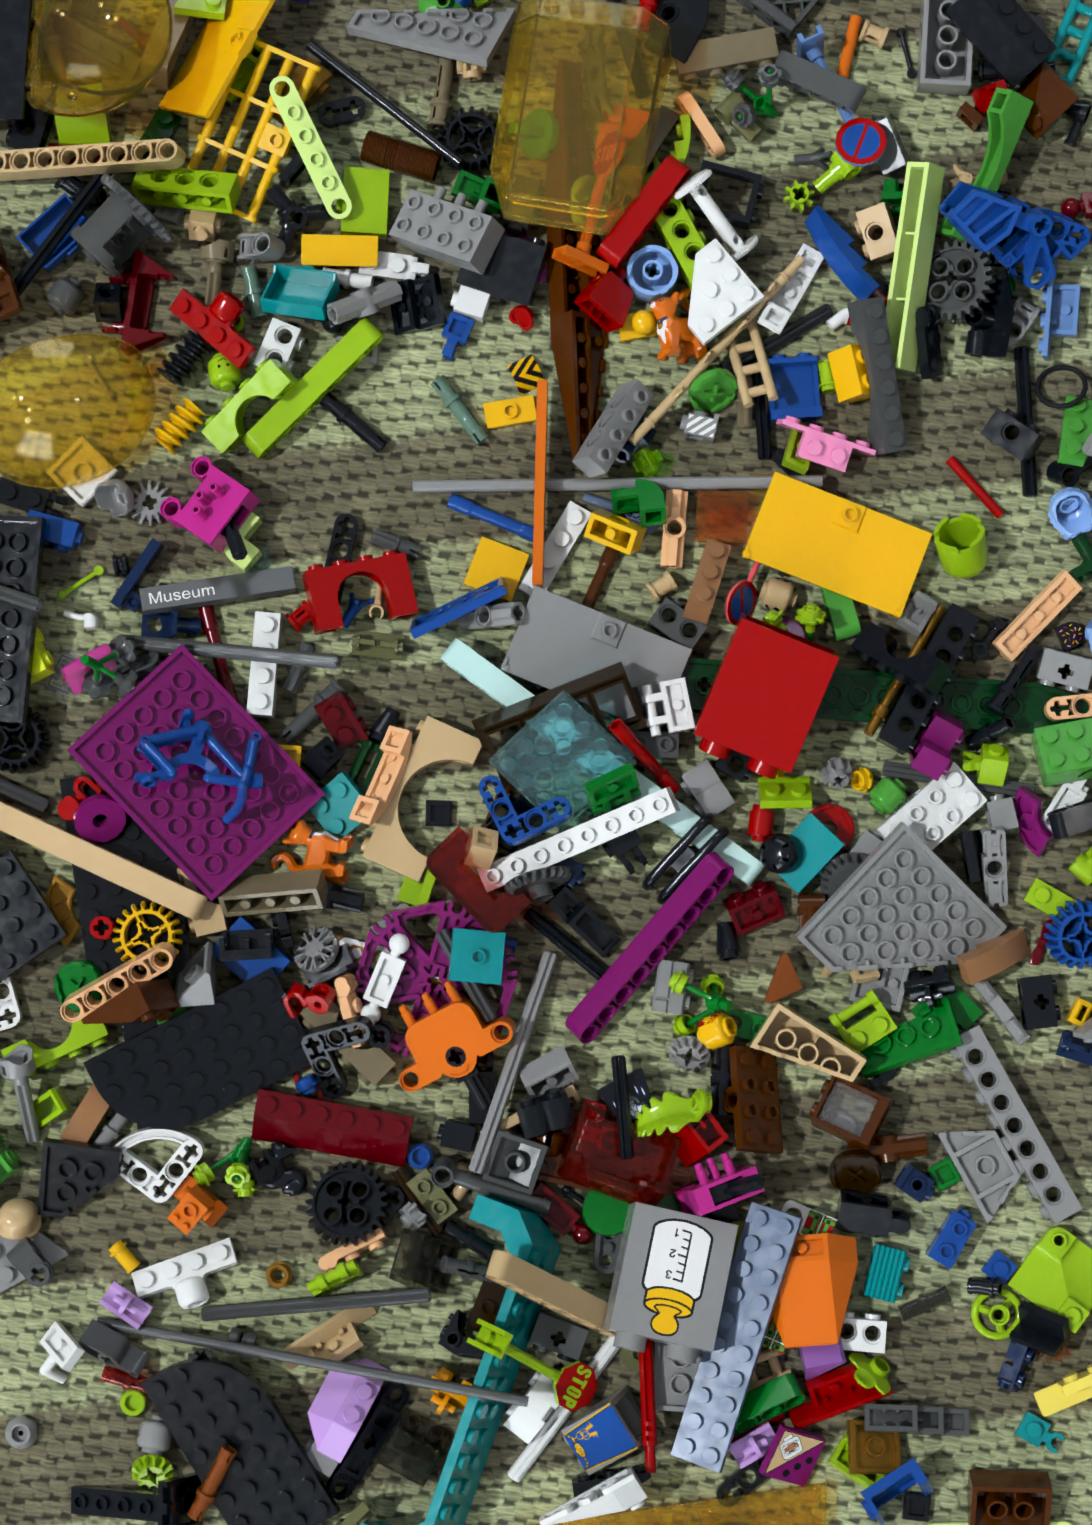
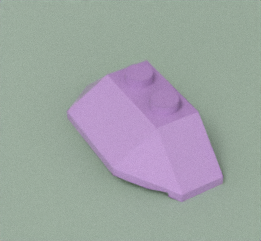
M366 1357L346 1362L388 1370ZM329 1371L307 1412L316 1450L319 1453L341 1463L384 1380Z

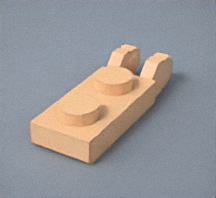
M350 972L337 977L334 982L343 1020L360 1016L361 1009L363 1008L362 1001L357 997L355 991L358 986L357 980H355L356 977ZM367 1040L359 1044L351 1045V1047H360L369 1041Z
M382 1228L375 1229L376 1236L374 1237L368 1233L366 1235V1243L361 1238H358L357 1246L349 1242L347 1247L341 1246L325 1254L324 1257L322 1256L318 1260V1267L322 1271L329 1272L336 1268L335 1265L346 1261V1263L352 1259L355 1261L361 1257V1252L368 1249L372 1252L383 1247V1242L388 1240V1236Z

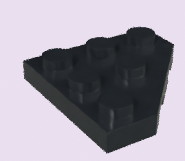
M45 1138L42 1149L38 1215L64 1218L109 1182L111 1183L121 1173L122 1149Z

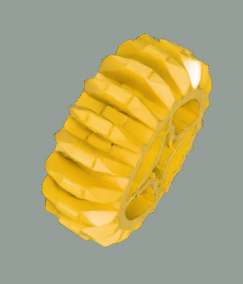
M141 901V910L138 909L136 904L131 905L132 914L127 910H123L122 913L127 919L124 921L121 918H117L116 922L121 924L122 928H113L114 933H120V938L112 939L113 943L121 942L122 945L115 949L116 953L125 951L121 960L125 962L129 958L137 956L131 949L135 946L145 945L149 949L158 944L159 937L166 931H168V943L173 946L174 943L183 944V940L175 939L176 934H183L182 929H174V926L181 923L180 920H170L175 912L169 911L165 915L167 907L162 905L157 911V903L154 901L151 902L150 909H148L146 901ZM143 915H155L165 924L152 928L144 920ZM136 920L138 933L128 941L129 928ZM145 929H148V932H156L150 937L151 944L147 940H140L145 936ZM175 948L176 954H179L180 951ZM156 953L159 960L163 961L162 959L164 958L167 961L169 960L166 953ZM139 965V970L144 971L145 967Z

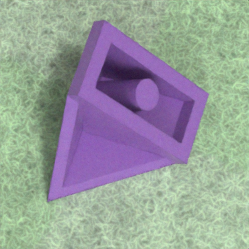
M841 1337L837 1345L799 1347L805 1380H811L846 1363Z

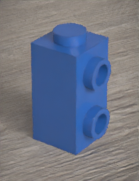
M29 509L27 517H43L46 519L44 542L52 544V549L68 553V549L76 551L77 545H82L85 532L82 531V526L79 523Z
M959 1208L958 1212L951 1209L925 1254L951 1269L977 1225L971 1221L973 1215Z

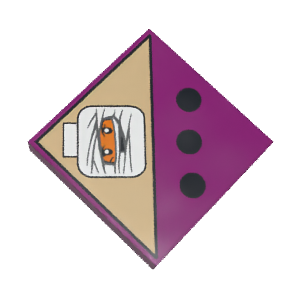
M780 1424L759 1468V1472L763 1476L805 1487L826 1439L817 1434Z

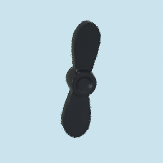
M893 1069L882 1073L878 1077L872 1078L870 1083L862 1087L871 1091L881 1086V1083L892 1079L896 1075L897 1070Z

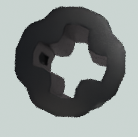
M379 1020L373 1025V1031L368 1039L369 1043L376 1048H383L388 1045L394 1036L393 1025L387 1020ZM383 1030L385 1035L379 1038L376 1034Z

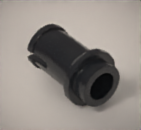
M969 1277L967 1292L968 1294L988 1295L991 1299H994L996 1296H1001L1002 1282L997 1281L994 1277L991 1280Z

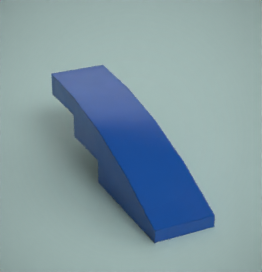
M817 205L804 222L811 237L829 266L857 299H869L880 285L863 269L867 262L850 247L854 239Z

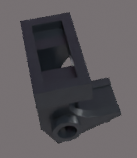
M457 1309L455 1314L451 1313L448 1318L451 1321L449 1325L447 1324L443 1327L438 1344L458 1357L482 1360L484 1351L466 1342L468 1339L465 1334L466 1313Z

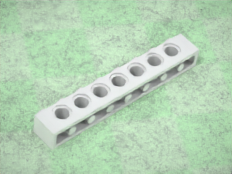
M666 787L492 862L489 870L477 868L486 892H490L504 886L509 880L518 875L535 869L549 867L678 812L680 808L671 787Z

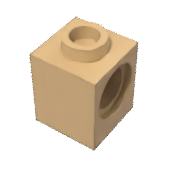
M473 826L465 844L464 865L489 870L497 853L499 831Z

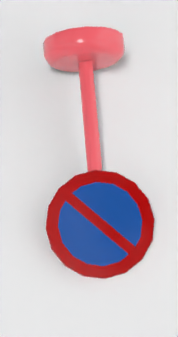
M754 562L747 580L738 582L729 592L725 603V615L730 624L737 625L741 613L751 616L754 612L757 593L752 582L761 563Z

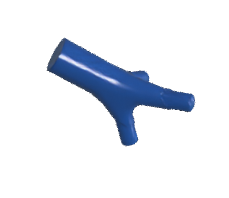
M349 593V606L342 618L345 628L348 629L355 616L365 606L374 603L373 598L360 602L359 599L355 600L354 593Z

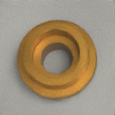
M281 1261L272 1263L266 1271L267 1282L275 1288H282L288 1285L292 1279L290 1266ZM276 1270L283 1271L284 1277L282 1279L275 1278L274 1273Z

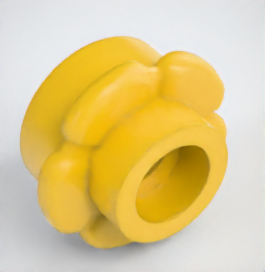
M862 767L852 772L853 778L850 779L852 788L856 791L867 792L872 787L874 781L872 773L867 768Z

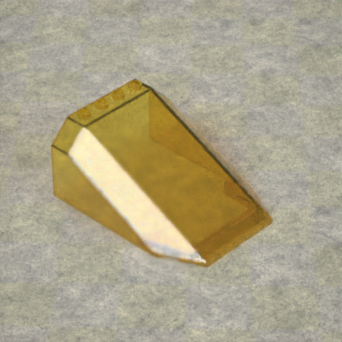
M523 0L519 2L513 23L490 164L491 175L504 219L605 235L612 227L613 222L624 214L626 207L639 197L671 67L670 26L644 7L600 0Z

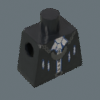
M641 1067L627 1074L630 1115L634 1126L635 1120H638L637 1113H643L641 1106L646 1105L651 1109V1095ZM611 1082L597 1091L616 1116L614 1083Z

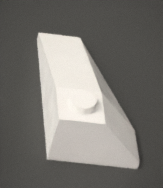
M631 1465L540 1516L539 1523L540 1525H553L621 1512L629 1508L633 1511L645 1504L644 1500L648 1498L647 1493Z

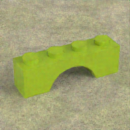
M265 359L256 368L258 372L252 378L249 377L240 384V391L223 402V409L217 415L213 414L206 420V427L201 432L221 454L231 453L246 434L243 417L247 406L254 399L260 396H266L273 400L281 399L298 382L278 359Z
M80 1020L72 1023L68 1038L56 1048L44 1049L38 1047L29 1039H24L2 1049L1 1052L4 1057L19 1045H28L32 1048L36 1069L45 1066L47 1070L59 1065V1059L66 1055L71 1059L84 1053L83 1047L92 1044L93 1048L108 1042L106 1037L112 1033L107 1023L83 1024ZM36 1071L28 1075V1079L37 1075Z

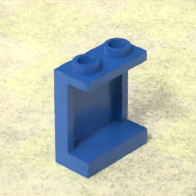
M799 353L797 357L787 358L785 354L772 355L771 359H768V363L779 398L775 401H769L770 424H776L777 419H785L786 416L800 419L801 422L821 421L823 412L822 406H820L818 356H812V353Z
M913 1458L861 1491L860 1493L864 1500L860 1503L871 1520L877 1519L882 1525L885 1521L878 1511L881 1506L915 1484L919 1486L925 1497L934 1492Z

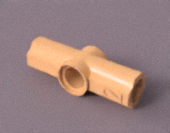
M678 489L666 490L667 524H663L660 567L682 569L688 491ZM672 523L678 524L681 532L678 535H671L667 530L668 525Z

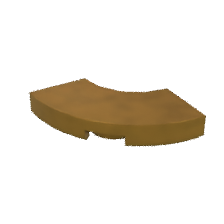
M55 875L49 885L46 901L69 934L60 941L68 947L81 929V923L76 919L73 912V898L76 894V889Z

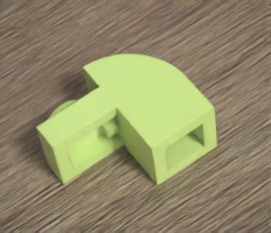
M253 512L239 529L247 550L245 559L234 560L229 546L227 545L224 549L229 560L244 573L250 572L263 555L258 548L248 541L263 523Z

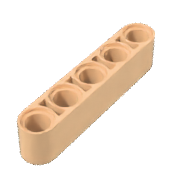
M168 942L158 943L66 997L60 1008L62 1018L70 1023L78 1022L135 982L149 981L167 971L176 957L175 947ZM156 953H166L169 957V960H159L157 958ZM134 966H144L147 970V973H137L135 971ZM120 978L124 981L125 985L118 987L113 983L112 979ZM90 991L100 992L102 999H94ZM74 1003L78 1005L80 1011H71L68 1004Z

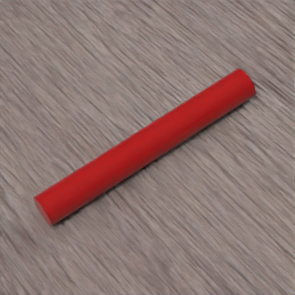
M954 456L946 461V464L998 519L1004 513L1003 509Z

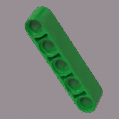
M794 1373L779 1376L747 1392L734 1436L804 1402L806 1397Z

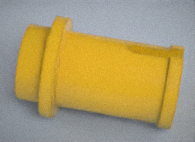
M119 1240L108 1249L111 1253L109 1256H114L126 1270L127 1274H129L140 1262L126 1247L127 1243Z

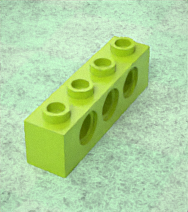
M188 168L136 172L131 184L133 194L145 205L229 214L234 213L241 195L238 174Z

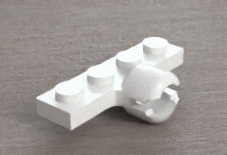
M229 1237L132 1272L131 1275L138 1298L143 1299L168 1289H174L179 1305L183 1309H192L205 1304L210 1298L205 1282L209 1274L239 1263L232 1240Z

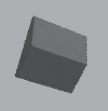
M498 1129L482 1179L532 1195L548 1145L533 1138L525 1139L523 1134Z

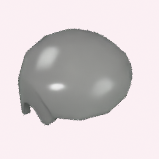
M109 479L97 485L95 488V500L102 511L110 510L113 513L112 517L125 516L131 512L134 506V493L131 487L123 480Z

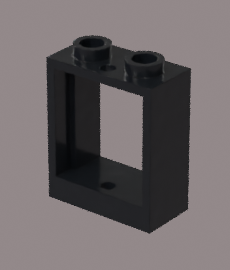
M703 160L700 171L709 169L713 174L753 184L745 216L721 210L732 226L748 230L750 222L755 223L759 209L754 207L756 198L761 199L765 184L760 183L762 175ZM709 178L702 183L705 189H707ZM693 198L690 207L693 216L708 219Z

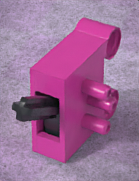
M197 457L192 462L190 470L201 482V485L186 505L175 497L165 499L160 505V513L174 527L184 528L220 554L228 545L233 559L243 560L247 555V550L239 529L261 500L249 489L223 473L208 457Z

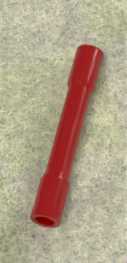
M620 718L615 719L609 726L610 731L622 744L628 747L663 789L671 787L673 794H675L679 790L680 784L641 744L624 721Z

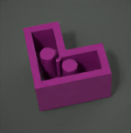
M935 707L926 727L921 729L918 734V742L912 752L909 751L910 767L938 781L941 775L945 776L952 766L950 751L954 745L958 746L965 732H963L962 721Z

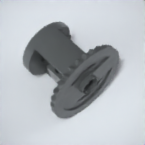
M105 173L101 177V182L108 189L107 194L109 197L81 227L76 225L70 231V236L83 248L81 252L97 267L101 265L113 277H118L125 270L122 265L150 235L154 238L157 236L165 243L171 242L174 237L150 213V209L135 195L132 196L117 181Z

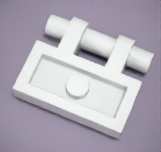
M685 677L659 682V693L653 694L651 684L641 686L643 694L641 702L646 708L648 719L645 721L647 728H650L651 737L661 736L660 725L667 724L669 734L695 729ZM662 701L665 715L658 716L655 703Z

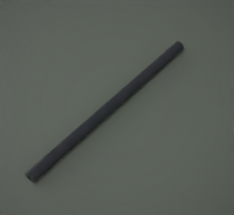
M313 41L308 43L306 49L456 167L462 166L464 159Z

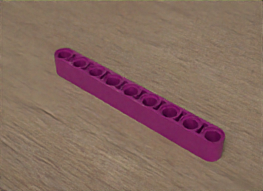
M711 852L698 863L568 1016L565 1026L583 1044H587L597 1037L731 880L734 868L718 853Z

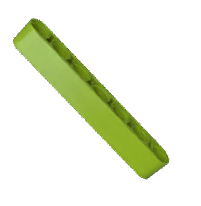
M367 317L361 319L243 436L241 441L258 459H262L268 454L267 450L270 452L321 402L328 392H331L382 341L384 334Z

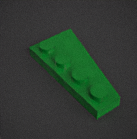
M948 995L939 999L940 1002L937 1003L936 1008H925L919 1012V1016L908 1023L905 1021L897 1026V1030L862 1050L860 1053L867 1058L866 1063L862 1067L863 1076L868 1079L963 1045Z

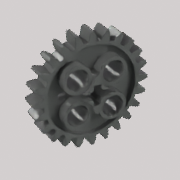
M954 240L953 247L946 241L944 242V249L941 250L938 246H935L936 254H932L925 307L935 304L939 308L940 321L945 322L948 318L951 323H955L956 317L964 322L965 314L968 313L973 318V310L975 308L980 311L983 310L980 305L982 301L989 303V299L985 295L986 293H994L989 284L996 283V280L990 276L996 271L990 266L993 262L990 258L986 257V252L973 248L966 240L962 245L958 240ZM972 264L971 269L964 273L966 266ZM947 265L946 271L940 274L942 267ZM970 289L969 294L962 298L963 292ZM945 290L944 296L938 299L939 293Z

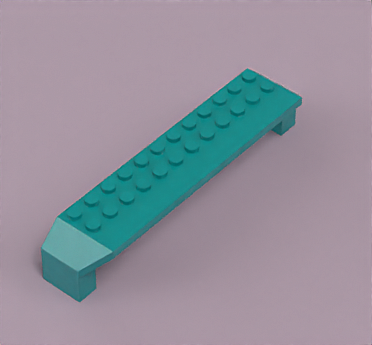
M477 1194L469 1219L501 1231L510 1254L553 1274L561 1247L542 1218L538 1216V1213L487 1195ZM507 1288L494 1326L514 1335L510 1344L525 1352L541 1305ZM484 1352L472 1386L511 1393L521 1362L507 1354H504L503 1358L499 1359ZM468 1396L425 1521L418 1525L465 1524L507 1403ZM385 1521L361 1522L360 1525L392 1524H389Z

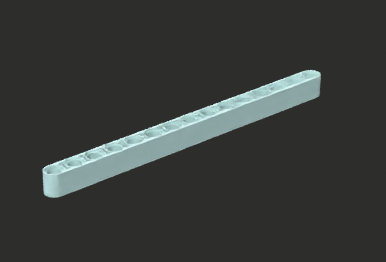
M454 638L440 657V660L503 707L535 696L457 638ZM555 710L526 720L529 726L556 746L588 735ZM603 745L571 756L597 776H602L627 764ZM635 770L641 795L633 798V802L662 790ZM676 800L680 811L658 821L682 838L701 817ZM709 824L694 839L691 845L699 850L718 830ZM728 837L724 838L712 851L718 853L734 868L733 876L741 879L740 881L749 887L764 868L758 859Z

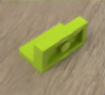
M422 854L430 858V862L420 883L404 877L398 894V900L414 906L429 903L442 859Z

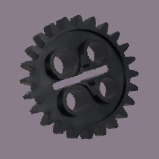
M349 1161L347 1168L339 1162L338 1170L336 1171L329 1166L330 1174L326 1175L320 1172L322 1181L313 1180L312 1182L317 1188L316 1190H308L313 1199L305 1200V1203L312 1207L306 1211V1214L314 1216L309 1220V1224L316 1226L314 1231L318 1235L323 1233V1240L328 1241L331 1238V1243L335 1246L339 1240L343 1247H347L349 1240L354 1246H357L358 1238H361L366 1243V1235L368 1233L374 1237L376 1236L375 1226L383 1228V1225L379 1222L380 1218L388 1219L383 1209L390 1208V1205L384 1202L390 1195L387 1192H382L386 1189L387 1185L384 1182L379 1183L381 1176L378 1173L373 1175L374 1170L371 1167L365 1170V1166L362 1163H359L355 1169L352 1161ZM349 1182H352V1184L350 1185V1188H349V1190H348V1188H347V1187H348V1183H349ZM341 1186V1192L337 1196H332L333 1188ZM366 1186L367 1191L365 1195L357 1197L358 1189ZM339 1211L338 1219L334 1222H329L331 1213ZM364 1212V1219L359 1223H354L356 1214ZM346 1219H348V1226L344 1227Z

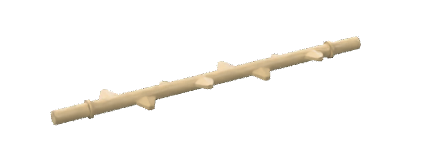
M798 255L783 272L778 274L779 276L762 293L764 299L740 317L647 418H644V422L628 438L632 445L636 446L651 428L654 429L655 424L686 392L693 381L711 365L785 283L790 282V278L806 262L802 256Z

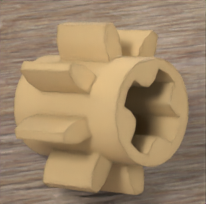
M456 60L457 74H463L464 81L481 80V73H487V67Z

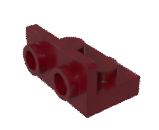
M338 691L314 705L316 712L341 750L361 738L364 742L368 740L365 732L369 728L362 717L357 719L353 711L357 708L350 696L344 698L341 691Z
M770 881L756 883L751 889L733 893L723 900L738 936L786 916L777 891Z

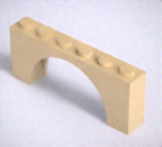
M427 716L425 721L420 720L415 730V734L418 737L414 744L411 743L408 762L400 785L385 812L371 826L375 828L371 838L366 836L360 849L364 852L363 858L420 883L430 858L418 852L408 842L402 831L399 819V806L402 794L410 780L423 769L444 762H458L474 767L482 750V745L478 738L430 716Z

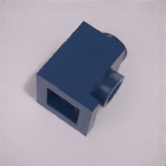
M909 1163L905 1164L893 1182L894 1186L919 1203L923 1199L928 1201L936 1189L932 1186L935 1182ZM915 1180H919L922 1184L918 1190H914L912 1186Z

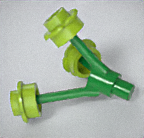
M681 970L680 974L674 972L668 986L672 987L671 993L676 992L682 995L684 990L687 989L703 997L707 1007L706 1011L695 1017L689 1014L675 1016L673 1030L678 1036H691L697 1029L696 1022L718 1011H731L733 1009V1002L722 996L725 987L723 978H719L717 974H709L708 977L701 980L700 988L702 990L688 984L690 976L684 974V970Z
M243 1137L241 1143L236 1145L234 1151H231L226 1157L210 1167L205 1162L195 1165V1171L192 1175L200 1186L205 1183L209 1187V1183L215 1180L213 1172L227 1162L232 1161L233 1164L226 1169L225 1181L227 1184L233 1185L235 1189H232V1191L238 1192V1197L254 1196L253 1191H258V1188H256V1180H250L251 1174L248 1169V1157L251 1152L252 1140L248 1137Z

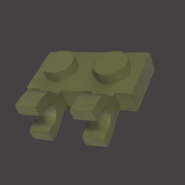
M366 1499L362 1502L359 1500L351 1508L352 1512L343 1521L340 1519L335 1525H360L361 1522H368L374 1516L371 1511L369 1512L372 1505Z

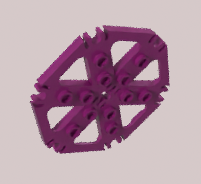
M447 899L391 910L388 912L390 915L385 914L382 917L386 921L387 927H380L376 922L373 925L374 931L372 928L369 929L355 975L357 983L363 984V986H357L355 991L356 993L361 992L365 994L371 979L369 969L376 947L384 945L391 952L389 947L390 938L394 934L402 933L410 941L409 949L400 955V957L407 959L404 968L408 973L401 974L389 1004L416 999L412 1015L417 1020L429 1013L421 998V995L425 992L429 993L438 1008L451 1002L444 983L448 981L450 962L436 937L429 954L406 929L405 921L411 917L434 913L440 918L437 932L446 928L452 935L453 928L466 929L469 926H474L478 930L484 931L494 930L473 907H471L470 914L467 917L465 914L468 911V904H464L461 912L455 911V900L448 904V910L445 909ZM505 943L504 954L513 953V950ZM507 955L503 958L501 980L503 993L496 1012V1018L507 1016L519 976L515 978L508 977L518 973V968L509 969L507 967V962L514 961L515 955ZM439 968L438 975L442 984H438L434 988L433 993H431L433 986L429 978H433ZM451 981L462 998L471 1000L462 990L465 988L460 981ZM365 999L361 1000L363 1006L370 1003ZM504 1025L496 1027L499 1034H501ZM383 1030L378 1032L381 1036L385 1035ZM394 1031V1036L390 1040L389 1045L398 1054L401 1053V1047L403 1045L406 1046L403 1051V1057L406 1058L409 1054V1048L405 1041L406 1032L398 1034ZM454 1050V1052H453L452 1054H453V1056H457V1055L460 1056V1055H462L463 1053H462L461 1051H460V1052H456V1051Z

